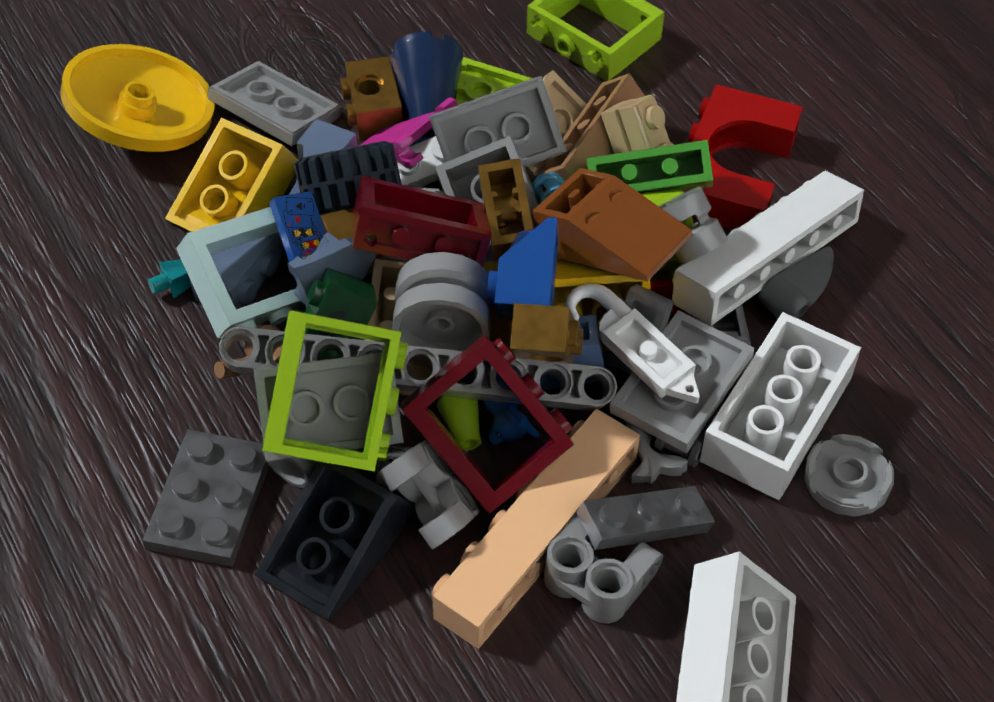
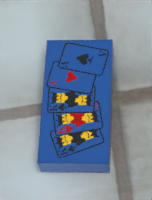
M312 191L273 198L269 204L289 262L297 256L301 259L309 257L316 251L323 235L326 234Z

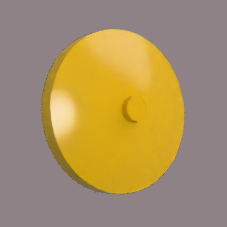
M109 44L87 49L77 54L68 62L62 76L61 100L69 116L82 129L98 139L130 150L165 152L187 147L202 138L208 131L215 108V103L208 99L209 85L196 70L172 55L148 47L130 44Z

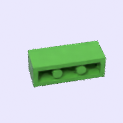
M708 140L586 158L588 170L614 175L639 193L675 188L687 191L697 187H713Z

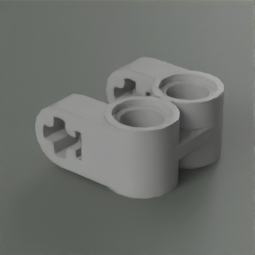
M428 440L419 443L378 472L391 492L397 488L406 499L415 502L416 513L423 524V527L418 531L431 549L436 548L452 537L479 513L478 505L470 490L458 478L452 476V469Z
M576 513L548 546L544 568V583L547 589L554 595L562 598L575 597L580 600L585 614L592 620L599 623L616 622L624 616L626 611L653 579L662 563L663 554L646 543L641 542L624 563L615 559L605 558L600 560L594 556L593 544ZM562 564H570L574 566V568H568L563 566ZM600 589H608L614 593H605Z

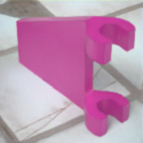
M447 98L436 107L435 111L380 129L361 145L381 141L393 143L396 160L404 167L411 169L424 157L421 153H415L409 146L432 128L429 115L457 106L458 104L454 98Z

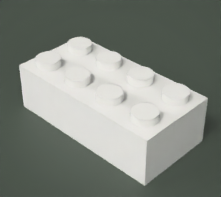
M782 312L706 430L700 462L780 501L850 382L861 347Z

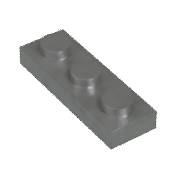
M695 486L583 501L576 512L595 550L707 533L715 523L713 516Z

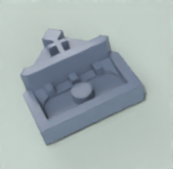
M327 232L323 235L316 251L309 257L301 259L297 256L288 263L289 272L295 276L297 287L294 291L295 296L306 304L307 307L306 300L309 289L315 279L321 280L327 267L363 281L377 253L352 248V238H343L339 241Z

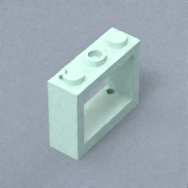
M271 207L187 233L176 248L218 339L233 327L258 328L257 324L268 320L270 324L276 325L288 319L289 310L296 311L304 307L305 309L307 308L306 304L295 296L294 289L236 310L211 257V254L278 233L279 230Z

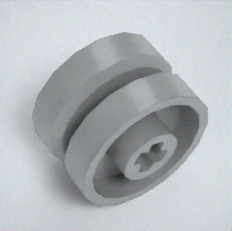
M447 252L427 253L409 260L399 270L396 281V304L393 312L392 330L401 331L400 341L408 342V345L456 351H464L484 334L488 337L490 333V298L487 297L488 272L474 260L463 255Z

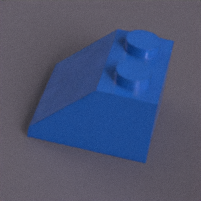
M548 217L499 257L498 271L489 272L487 297L490 298V306H496L499 319L513 320L514 303L553 306L559 244L557 218Z

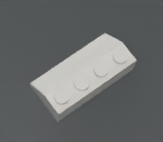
M741 552L694 565L676 702H787L796 595Z

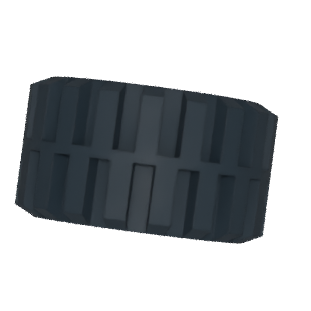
M386 141L300 158L294 163L300 193L312 191L319 214L354 208L361 176L402 185L393 143Z

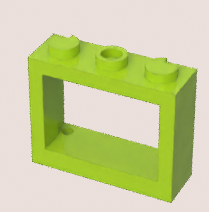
M535 0L527 6V34L605 81L614 78L661 40L664 11L645 0ZM578 4H581L629 33L609 48L560 18Z
M289 310L262 451L375 471L377 460L386 461L391 434L382 433L386 414L395 415L400 388L391 387L394 370H403L405 365L408 342L400 341L402 332ZM306 328L384 343L363 450L286 436Z

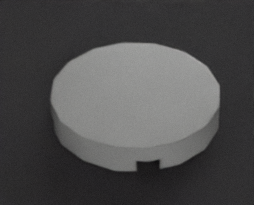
M839 434L832 436L831 440H826L821 443V440L813 446L804 465V482L809 494L822 507L836 514L856 517L870 514L885 504L894 485V468L890 460L888 463L882 455L883 450L875 443L860 436Z

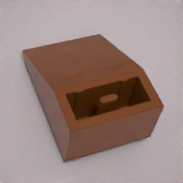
M579 168L532 211L535 228L548 217L557 218L559 233L557 258L646 282L693 235L689 227L618 177Z

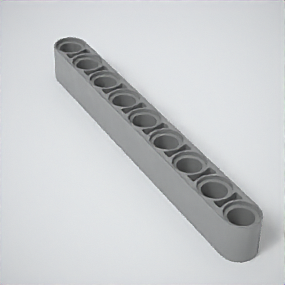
M233 327L227 330L219 342V352L225 366L233 372L254 375V369L278 366L279 364L273 359V354L278 347L283 345L285 331L250 327ZM305 334L300 363L317 361L320 354L326 350L336 351L341 357L381 353L384 343ZM240 340L249 342L253 346V351L249 358L237 361L228 355L229 348L234 342ZM408 345L404 369L394 370L396 388H400L399 391L414 392L463 351ZM517 357L510 364L520 377H523L528 372L540 388V378L544 374L554 375L559 380L561 386L559 394L550 395L545 393L539 398L544 407L594 411L596 408L600 409L614 398L617 391V383L613 374L599 366ZM487 359L472 370L474 373L473 383L469 385L455 383L441 395L523 404L512 390L502 389L496 381L497 371ZM413 360H422L429 365L431 375L425 380H415L408 374L407 365ZM586 379L597 380L602 385L603 397L601 400H594L586 395L584 391Z

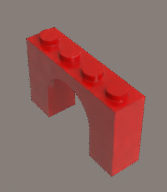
M718 84L715 85L710 98H703L698 119H701L700 123L693 122L688 143L708 140L713 187L702 189L711 205L708 213L709 217L717 218L722 227L734 230L753 219L759 212L768 209L771 206L775 183L731 172L719 165L712 155L726 148L745 147L788 158L798 132L803 106Z

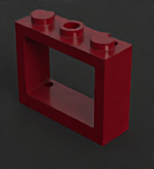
M361 176L352 215V248L411 260L423 254L437 252L459 255L468 254L469 259L478 262L482 267L484 266L492 236L484 203ZM373 233L377 236V239L370 241L367 239V236Z
M484 334L401 402V408L490 514L570 449L574 443L567 434L573 427L557 407L550 412L544 407L539 398L545 393L528 372L523 377H520L510 364L516 359L500 338L492 343ZM485 359L488 360L552 438L495 486L428 407Z

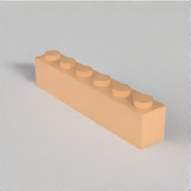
M597 408L586 421L579 420L569 434L574 445L541 471L534 480H530L519 489L516 501L507 511L502 509L495 515L484 538L479 543L474 541L467 547L456 570L451 575L448 573L444 574L438 580L431 594L433 598V618L479 649L542 574L545 568L549 544L573 518L582 502L605 498L637 460L640 434Z

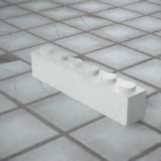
M826 170L813 179L806 181L801 187L789 195L783 196L777 203L765 211L759 212L753 219L741 227L732 230L727 235V241L716 249L697 259L681 264L675 270L672 279L674 284L672 301H674V305L712 326L760 292L778 274L810 256L857 223L864 189Z

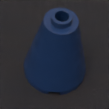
M422 31L408 34L394 43V50L390 51V63L407 120L433 112L447 98H455L463 63V50L460 43L451 36L443 34V39L432 38L431 32ZM433 127L422 136L435 137Z

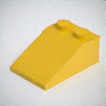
M221 118L165 219L189 232H193L268 208L273 198L284 195L296 173L294 163L298 159L284 145Z

